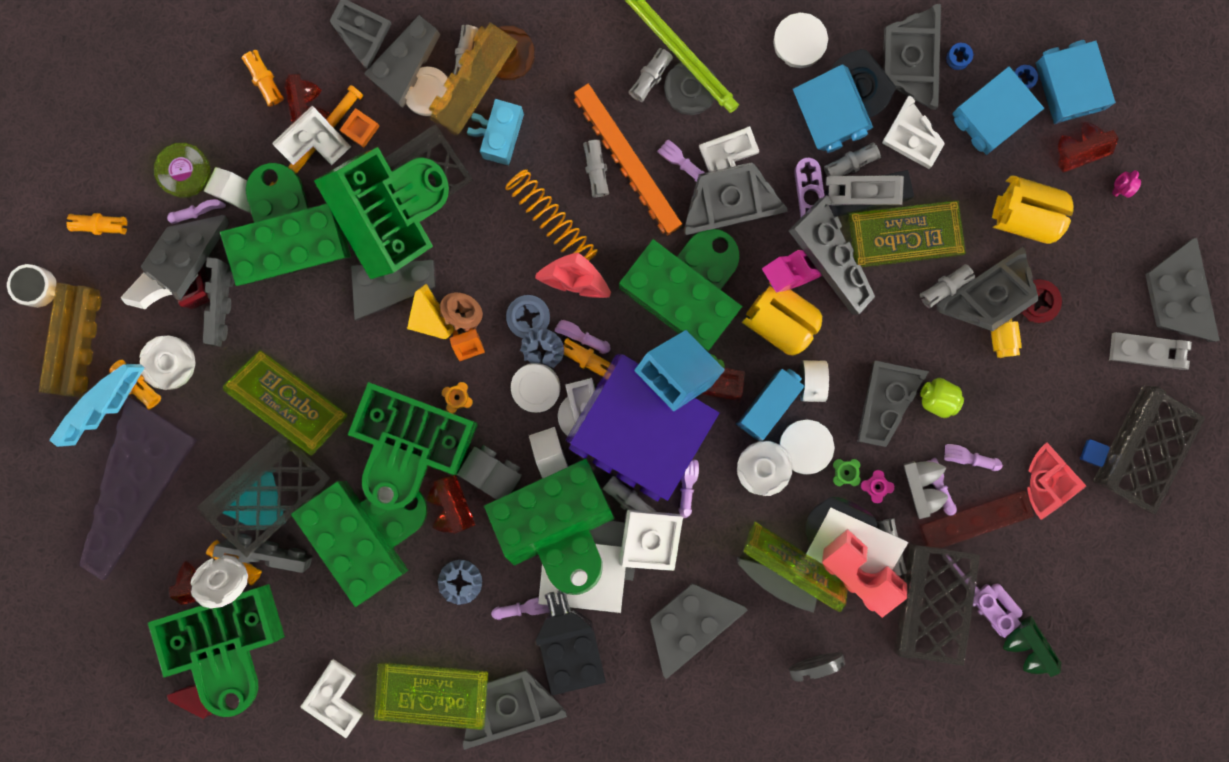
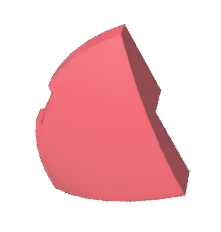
M578 252L561 257L536 273L535 278L561 291L568 290L579 293L580 296L593 298H608L611 295V291L601 274Z
M1048 443L1044 444L1036 453L1029 468V472L1032 474L1030 487H1027L1031 505L1042 520L1079 493L1086 485Z

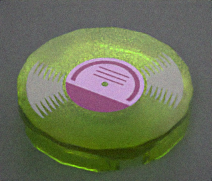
M174 143L165 147L158 154L154 164V176L158 185L165 192L179 198L191 197L200 193L206 181L208 182L210 178V164L206 155L196 146L188 143Z

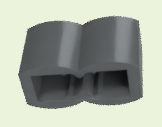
M482 445L481 449L475 446L457 475L497 500L511 494L522 477V474L518 472L520 467L508 459L504 463L495 458L497 453L485 445Z

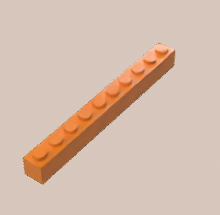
M589 83L574 92V102L578 108L582 107L585 119L588 122H592L594 125L592 129L597 136L600 135L603 140L601 142L606 150L610 149L612 152L611 157L613 161L619 163L622 167L620 171L625 178L628 176L631 182L629 184L633 191H638L640 194L639 199L641 203L647 205L650 209L648 213L653 220L656 218L659 224L657 226L661 233H666L668 236L682 226L681 221Z

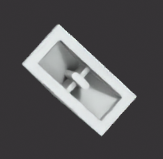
M215 167L204 192L251 213L246 196L247 180L232 172Z
M555 427L529 435L535 461L542 479L568 467Z

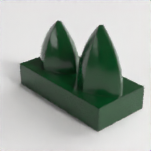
M1032 616L1023 619L1020 627L1007 637L1003 649L1011 652L1033 649L1034 652L1025 660L1023 671L1032 674L1048 673L1050 677L1061 673V661Z

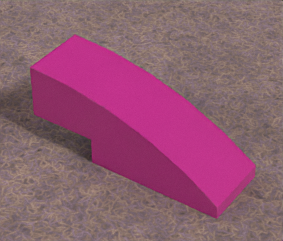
M797 250L789 256H780L762 268L776 293L793 289L822 276L803 250Z

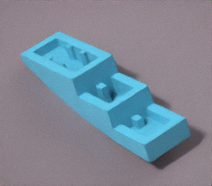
M123 364L100 380L64 417L49 441L57 447L76 445L84 430L97 429L106 413H118L145 367L141 364Z

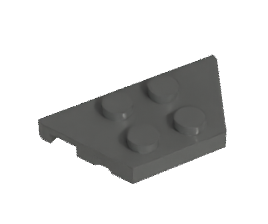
M935 4L926 11L919 14L915 13L901 22L897 21L886 26L884 29L883 70L895 84L896 91L913 97L915 101L933 110L938 108L941 4Z
M751 162L699 174L683 230L685 235L788 211L785 204L782 203L755 164Z
M220 215L167 227L141 265L142 270L149 278L156 280L158 285L164 290L168 289L177 300H181L221 237L220 232L225 231L229 225L227 217Z
M1194 238L1187 241L1176 252L1170 254L1163 262L1147 272L1145 276L1158 328L1206 339L1208 342L1220 341L1198 240Z
M1023 247L958 289L953 296L949 295L937 303V311L994 331L1038 301V293L1033 283L1032 272L1028 265L1025 249Z
M691 583L653 615L650 621L665 679L670 677L748 611L747 608Z
M527 669L484 682L483 711L482 701L481 706L480 701L478 706V691L479 697H482L483 683L482 691L481 684L480 690L479 684L472 687L467 718L477 719L478 707V719L480 711V719L482 712L483 726L470 724L476 723V719H467L472 721H467L470 723H467L463 748L465 750L567 717V712Z

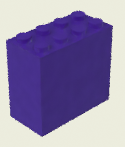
M623 354L615 355L567 436L566 441L571 444L568 449L584 459L589 454L594 457L592 463L608 473L612 469L618 471L616 477L632 487H635L636 483L640 484L642 487L639 491L658 502L660 498L668 501L718 417L719 412L696 398L673 411L634 371L639 365L638 363Z

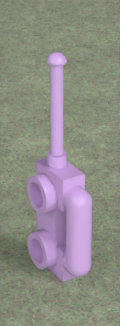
M944 553L942 559L947 561L972 593L970 597L971 605L973 607L976 605L979 609L977 612L986 617L999 636L1005 638L1021 624L1018 619L1022 616V610L1000 584H993L991 587L985 584L981 589H978L950 558V554ZM996 599L1007 609L1006 613L997 604Z

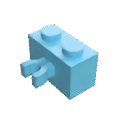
M495 99L489 120H485L479 114H472V121L480 122L483 127H486V129H472L468 127L467 134L473 137L484 136L480 149L483 159L509 166L524 116L522 106Z

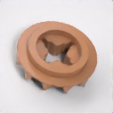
M450 293L442 299L439 305V316L445 318V324L454 325L455 331L459 328H463L466 332L470 328L476 329L482 320L483 313L480 305L469 295Z

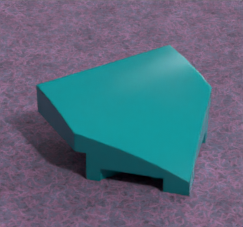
M272 470L243 477L221 513L256 531L285 524Z

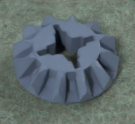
M524 295L516 298L509 305L506 321L508 327L515 335L524 338L533 329H546L550 323V312L545 302L540 298ZM524 306H526L531 314L540 313V315L532 319L533 328H530L526 321L517 322V320L524 316Z
M537 328L529 331L524 336L520 351L524 354V361L528 360L530 363H540L554 368L563 358L564 346L561 339L554 332L548 329ZM539 343L542 345V348L544 350H548L546 351L544 357L541 355L540 351H536V349L539 346Z
M455 560L448 563L441 570L437 580L439 592L446 601L457 605L466 604L474 600L482 587L480 571L473 563L466 560ZM461 570L463 580L472 582V584L462 586L460 594H458L457 585L448 581L457 579Z

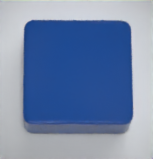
M1087 440L1080 459L1095 466L1103 467L1110 447L1094 440Z

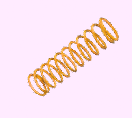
M525 169L516 174L507 183L505 189H512L528 174L526 182L512 194V197H515L527 185L535 182L536 184L532 191L519 202V205L523 204L534 193L542 190L538 200L527 208L526 213L530 212L541 201L549 198L547 205L534 216L533 221L548 209L556 206L554 213L540 226V229L555 217L563 214L560 222L547 234V237L559 227L570 222L569 227L554 244L556 245L562 238L577 230L575 236L561 252H564L572 244L584 238V241L574 253H579L591 246L589 252L584 256L590 261L596 255L598 249L593 250V244L583 247L587 237L581 236L577 238L580 229L574 228L570 230L573 221L567 220L563 222L566 213H557L559 205H550L552 197H543L545 189H536L538 181H529L531 173ZM517 179H519V180H518L516 183H514L512 186L508 187V186L511 185L514 181H516Z

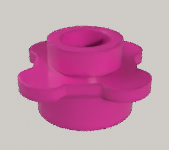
M1136 170L1132 173L1125 171L1115 180V188L1112 194L1114 196L1122 194L1126 198L1132 197L1141 185V180L1138 178L1139 172Z
M876 470L873 472L872 477L862 481L861 489L871 496L872 502L881 503L887 493L894 491V484L885 479L882 471ZM876 484L880 485L879 489L875 488Z

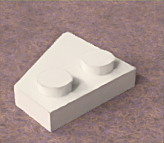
M908 96L882 144L930 169L945 143L939 134L933 131L925 115L922 116L915 106L913 97Z

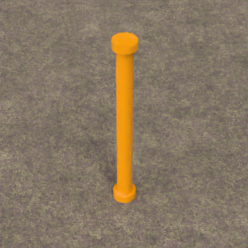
M352 85L348 87L347 90L349 92L326 119L333 128L354 102L364 96ZM312 147L294 165L290 163L288 167L297 174L316 149Z

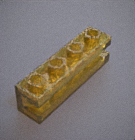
M491 22L486 29L483 26L480 27L473 38V41L477 44L471 52L466 49L458 62L462 66L457 75L452 72L443 85L447 88V91L442 98L437 95L429 107V110L433 112L430 119L449 129L448 131L455 136L459 135L518 42Z
M56 283L39 392L83 397V392L88 388L87 366L91 364L93 352L90 349L91 342L97 333L95 317L96 311H99L101 307L100 290L85 286Z

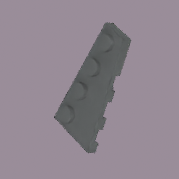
M828 195L821 197L794 224L789 232L850 313L858 315L874 299L875 295L861 265H856L852 254L854 250L850 242L845 241L840 230L842 224L838 216L834 217L829 207L832 203Z

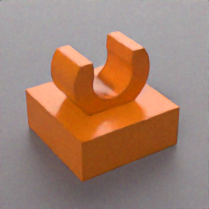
M355 108L340 131L364 148L379 128V125Z
M470 328L468 332L458 334L457 330H454L453 337L449 338L459 362L485 353L476 329Z

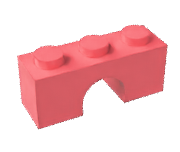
M847 529L824 548L823 566L830 574H835L841 579L848 591L856 593L870 611H875L883 618L907 599V583L888 566L874 574L862 571L860 566L867 561L868 547Z

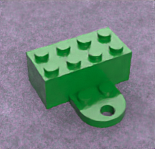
M376 147L355 156L314 180L370 279L396 272L433 247L420 221L442 208L449 192L446 175L434 161L427 158H416L391 171L380 149ZM429 173L432 174L436 180L435 187H433L428 181Z
M277 163L259 166L251 173L247 180L246 196L254 223L220 232L236 286L351 257L346 236L328 205L324 204L309 208L299 176L291 168ZM268 170H274L278 175V181L272 186L267 185L264 181V174Z
M710 229L695 234L676 257L653 239L620 281L619 289L678 334L687 330L708 352L742 308L740 304L721 291L738 266V246L734 239L726 232ZM714 240H725L728 245L727 250L724 253L715 252L712 247Z
M368 382L348 433L349 436L374 445L362 476V488L365 496L378 508L384 510L400 509L407 506L416 497L428 466L457 475L463 465L478 423ZM387 486L393 491V499L389 503H384L379 499V491L382 487Z
M587 459L484 506L503 554L514 566L539 555L550 582L559 591L569 595L586 593L600 580L603 562L590 530L615 518ZM580 571L587 574L585 584L581 586L574 585L572 582L574 574Z
M337 481L291 515L354 607H357L409 571L394 550V547L418 531L424 524L427 516V502L419 490L416 495L418 505L415 509L409 510L402 507L395 510H384L373 505L368 499L361 502L347 481Z
M269 584L242 592L233 602L223 607L207 608L200 605L148 622L163 678L191 669L203 706L212 714L221 717H232L242 713L251 706L257 696L258 679L250 650L272 644L285 637ZM228 693H233L239 698L237 708H230L226 704L225 699Z

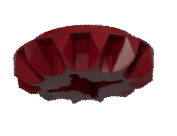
M1033 280L1038 297L1043 294L1042 302L1046 306H1039L1035 309L1034 303L1022 311L1021 314L1028 321L1036 323L1048 322L1054 319L1060 312L1062 306L1060 291L1053 283L1047 280Z

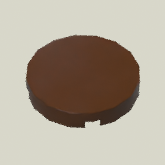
M501 26L485 37L481 46V58L485 68L492 76L501 80H515L523 77L531 69L535 59V49L531 38L524 30L515 26Z

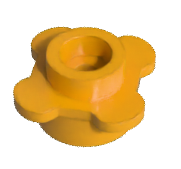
M459 382L457 386L445 387L442 390V396L445 397L447 403L446 409L450 413H455L457 409L463 407L470 408L472 406L473 400L468 396V385L466 383ZM456 395L460 396L459 400H455Z

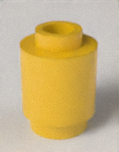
M1010 319L994 331H991L993 351L997 352V358L1020 355L1019 348H1022L1018 322H1012V319Z

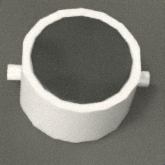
M25 264L14 269L8 277V293L19 304L39 308L49 304L57 295L58 286L56 278L45 268Z
M802 360L799 376L802 378L800 383L805 387L800 392L801 401L826 402L829 390L827 361Z

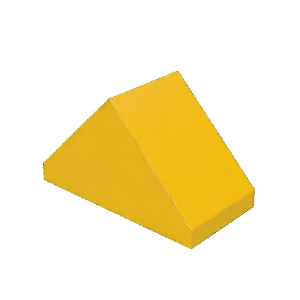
M427 284L421 286L415 292L407 329L446 339L450 337L455 329L452 324H445V318L439 316V303Z

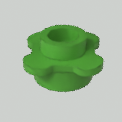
M856 459L851 461L835 460L833 463L835 468L834 484L837 486H842L843 484L859 485L861 481L859 477L860 462ZM845 470L849 471L848 475L844 474Z

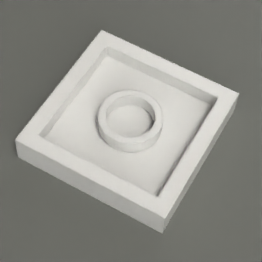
M627 510L619 564L622 567L674 571L683 516L672 513Z

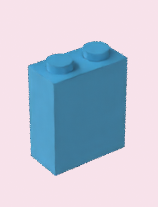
M1080 40L1070 44L1068 49L1060 50L1059 47L1049 49L1043 52V56L1035 63L1054 124L1106 110L1116 103L1097 41L1086 43L1085 40Z
M843 64L793 89L818 150H826L827 153L836 151L843 147L842 142L851 138L852 141L859 140L867 136V131L873 128L849 68Z
M1008 67L960 105L952 115L955 117L954 122L957 127L962 131L966 130L971 136L973 146L978 151H983L987 155L1042 111L1044 107L1014 71Z
M685 330L647 352L634 371L675 411L709 389L725 369Z
M781 369L775 372L736 425L757 441L764 440L805 387L800 383L802 378L791 369L787 371Z

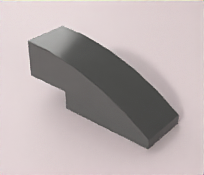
M737 557V564L763 589L784 602L814 613L819 593L816 588L793 583L794 572L791 570Z

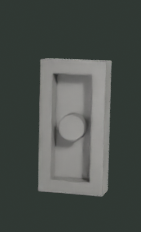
M928 461L904 463L918 518L930 517L931 513L938 511L946 503L948 495L936 489H923V487L939 479L945 472L946 467Z

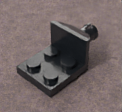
M559 590L557 591L559 604L556 602L554 592L545 594L549 615L536 638L537 646L540 645L552 696L606 683L592 621L575 609L571 610L567 595Z

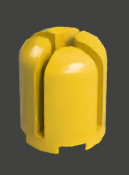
M1014 175L1010 176L1005 181L1009 182L1010 185L1003 196L998 195L992 218L997 219V225L993 228L1045 244L1054 243L1059 240L1068 230L1071 222L1070 218L1066 217V215H1073L1072 196L1066 191Z
M769 286L766 291L758 296L746 313L750 319L746 317L741 323L785 354L796 355L804 351L812 342L813 335H816L821 328L823 316L819 309L791 289L776 293L774 288Z

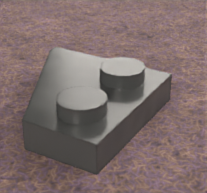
M348 0L339 1L330 19L332 26L364 68L369 69L392 25L390 20Z

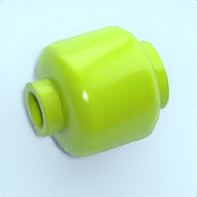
M936 378L932 382L925 383L920 392L923 408L941 418L956 415L964 403L961 388L943 378Z

